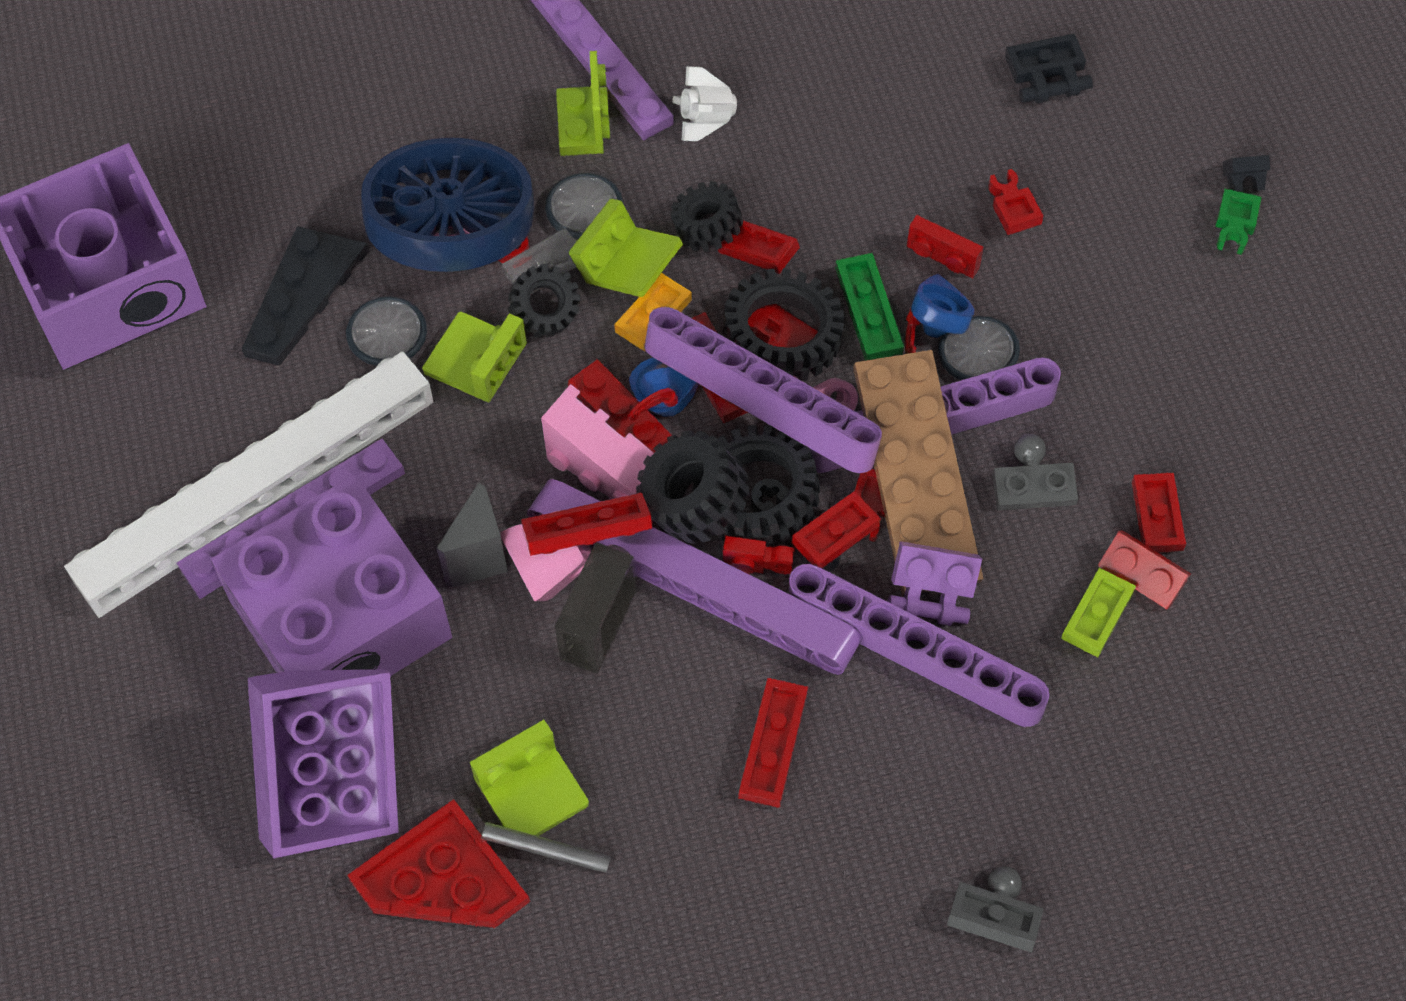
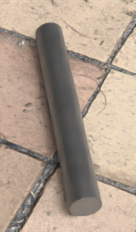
M488 822L485 823L481 838L604 873L608 870L611 858L609 855Z

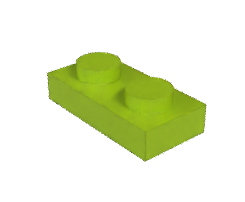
M1099 568L1067 624L1061 639L1099 657L1130 601L1136 586Z

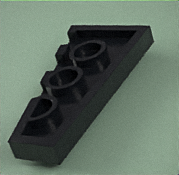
M297 226L242 346L244 357L280 366L308 331L307 325L317 312L321 314L329 304L328 298L338 285L343 286L351 276L350 270L358 260L362 261L369 253L367 243Z

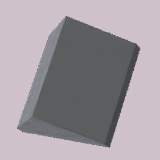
M479 483L437 547L446 585L450 587L460 586L508 572L500 532L486 487Z

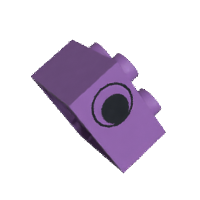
M129 143L0 197V241L63 370L207 307L188 256Z
M355 474L210 559L230 603L277 673L290 670H388L391 676L452 638L442 596Z

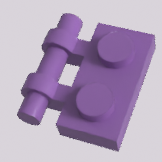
M900 541L891 581L894 585L905 586L904 597L889 595L887 602L915 616L937 619L938 624L949 626L953 622L968 624L970 609L956 606L957 595L969 598L974 597L982 558L977 554ZM921 590L940 592V602L920 600Z

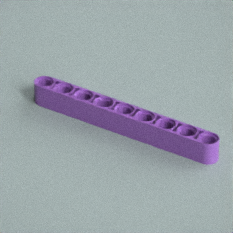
M550 479L528 509L527 516L528 518L601 501L563 482ZM654 527L634 535H622L600 540L589 545L593 555L832 674L839 675L844 672L863 639L860 632L852 625Z

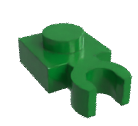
M1224 189L1215 226L1222 228L1216 243L1218 250L1223 249L1225 241L1233 240L1238 244L1237 254H1243L1248 242L1247 234L1253 235L1262 197Z

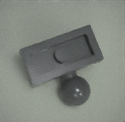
M1023 435L1015 443V456L1024 466L994 468L992 476L997 511L1076 505L1078 502L1073 462L1040 465L1046 453V446L1044 441L1037 435Z
M1007 866L994 869L988 877V890L959 882L947 926L1032 953L1044 908L1014 899L1022 889V880L1016 870Z

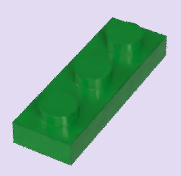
M873 253L836 260V273L865 361L903 355L904 346Z

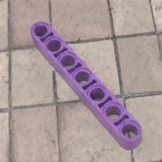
M659 307L652 310L649 315L645 339V350L649 355L846 470L864 473L872 469L882 437L881 429L874 422L678 310L670 307Z
M1036 358L941 386L951 435L1051 404L1055 399L1061 372L1059 366L1051 359ZM1038 380H1039V381H1043V382H1045V383H1047V384L1042 385V384L1036 383L1035 381H1038ZM1004 391V392H1008V393L1011 394V395L1005 396V395H1001V394L998 393V392ZM962 402H969L975 406H965ZM862 410L856 411L858 414L863 416ZM809 448L817 473L842 468L840 465Z
M802 564L791 572L788 594L852 625L862 635L861 645L1023 727L1033 726L1043 718L1049 699V689L1039 678L818 566ZM803 585H809L814 587L816 591L804 593L798 588ZM844 603L851 606L852 610L842 612L838 611L834 606ZM874 622H883L889 628L885 630H876L873 627H871L870 624ZM911 640L921 641L926 647L914 649L908 646L907 642ZM947 659H955L958 660L962 664V666L959 668H951L948 667L944 663V661ZM990 677L998 681L1000 685L988 687L982 683L981 679ZM1030 697L1038 705L1033 707L1025 706L1018 698Z

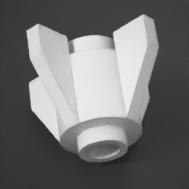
M686 66L685 85L692 87L691 89H684L681 96H673L672 103L680 105L682 117L691 120V122H683L682 140L699 141L729 122L731 116H734L736 113L737 100L727 85L703 67Z

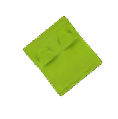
M589 51L590 87L556 89L560 156L604 153L603 139L610 138L607 87H600L607 86L605 64H598L597 51Z
M610 198L568 253L587 284L643 297L683 243L680 237L636 227L622 201Z
M458 312L423 365V373L489 403L527 344L523 319L509 313L502 326H494L464 312Z
M545 720L540 721L470 762L475 782L503 827L540 836L589 806L588 798L556 750L553 732Z

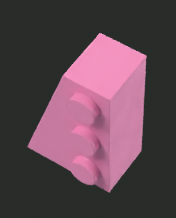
M570 384L541 418L548 461L558 470L565 471L567 469L576 475L580 482L589 490L594 492L599 490L610 497V499L637 494L636 486L641 484L637 479L640 470L645 469L646 465L643 462L647 455L651 457L654 452L631 433H628L624 438L606 423L610 416L602 409L593 413L577 399L580 391Z

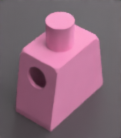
M522 524L500 532L501 539L534 602L550 600L596 561L589 545L583 544L560 549L551 554L530 556Z

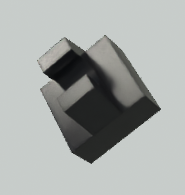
M1269 155L1238 157L1222 161L1223 176H1227L1230 190L1243 192L1242 183L1246 177L1251 179L1253 191L1265 190L1267 171L1270 170Z

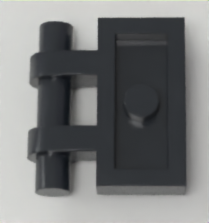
M1075 33L1006 47L1005 58L1015 84L1028 81L1031 84V87L1019 89V97L1022 103L1035 101L1036 104L1048 102L1049 97L1064 94L1067 97L1077 96L1080 94V91L1093 88L1090 74L1080 77L1076 74L1077 71L1085 69L1086 59ZM1060 75L1062 78L1060 81L1046 83L1045 78Z

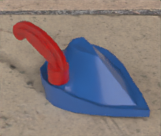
M939 274L933 275L922 282L915 293L911 309L906 317L908 324L904 342L905 354L916 353V346H914L915 328L920 323H922L925 333L935 338L946 333L963 334L970 326L974 315L972 304L958 289Z
M654 357L638 364L632 371L629 379L631 390L639 403L630 411L628 419L635 421L640 416V413L646 410L662 417L674 416L682 412L691 401L699 384Z

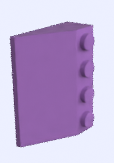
M290 670L248 677L259 840L271 856L278 858L398 833L390 672L388 670Z

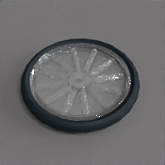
M579 173L563 178L553 186L546 198L545 211L549 222L558 232L567 237L579 239L610 198L620 200L622 203L624 202L619 189L609 179L593 173Z
M391 296L379 297L361 305L352 314L346 329V339L351 351L360 360L373 366H377L386 358H393L402 351L409 359L412 358L421 349L427 334L426 320L418 307L408 300Z
M986 316L972 317L968 330L963 334L946 333L942 335L938 346L939 360L943 368L960 381L1015 365L1020 353L1019 340L1015 332L1004 322Z

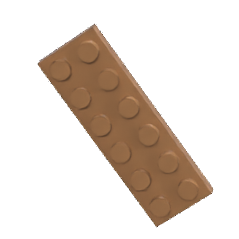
M928 350L855 362L853 370L863 416L878 425L882 431L874 468L894 561H896L900 541L978 555L933 351ZM981 567L977 583H980L984 579ZM900 586L902 596H904L906 587ZM922 589V590H921V593H923V592H929V590H923V589Z

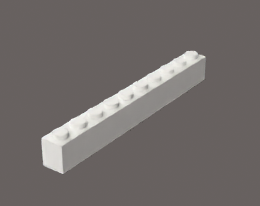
M403 351L393 358L384 359L374 370L361 378L349 381L341 391L328 399L316 402L311 410L295 420L286 421L276 432L262 441L253 442L243 453L229 462L218 464L207 476L194 484L182 487L175 496L166 502L149 508L142 517L128 526L114 530L106 540L95 547L81 551L71 562L64 566L66 571L98 618L102 617L178 568V561L324 474L434 403L429 382Z

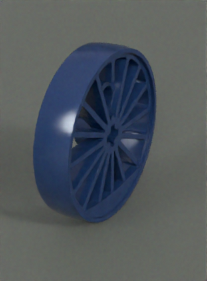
M438 138L419 141L392 151L381 158L369 170L361 190L362 218L371 243L382 254L393 261L427 271L450 272L473 269L493 263L507 256L525 240L530 232L534 215L532 182L525 166L511 153L495 145L464 138ZM451 170L450 178L439 179L436 171ZM460 170L472 171L462 183L458 181ZM427 173L431 186L415 175ZM486 175L489 177L488 180L480 183ZM399 182H402V183H404L406 186L403 187V186H399V185H396V184L399 183ZM449 226H452L456 236H447ZM463 228H464L466 231H468L469 234H465ZM440 229L439 236H434V234Z

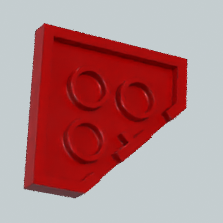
M454 799L347 875L349 881L374 914L496 928L530 903L527 893L487 841L481 839L482 835Z

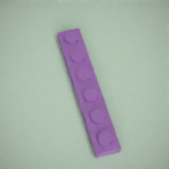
M531 0L590 75L589 51H597L598 64H605L607 86L600 87H607V96L643 141L674 124L673 114L580 0Z
M380 439L178 561L177 565L194 592L201 599L222 586L210 560L212 557L353 474L357 476L369 495L404 475L403 465L385 441Z

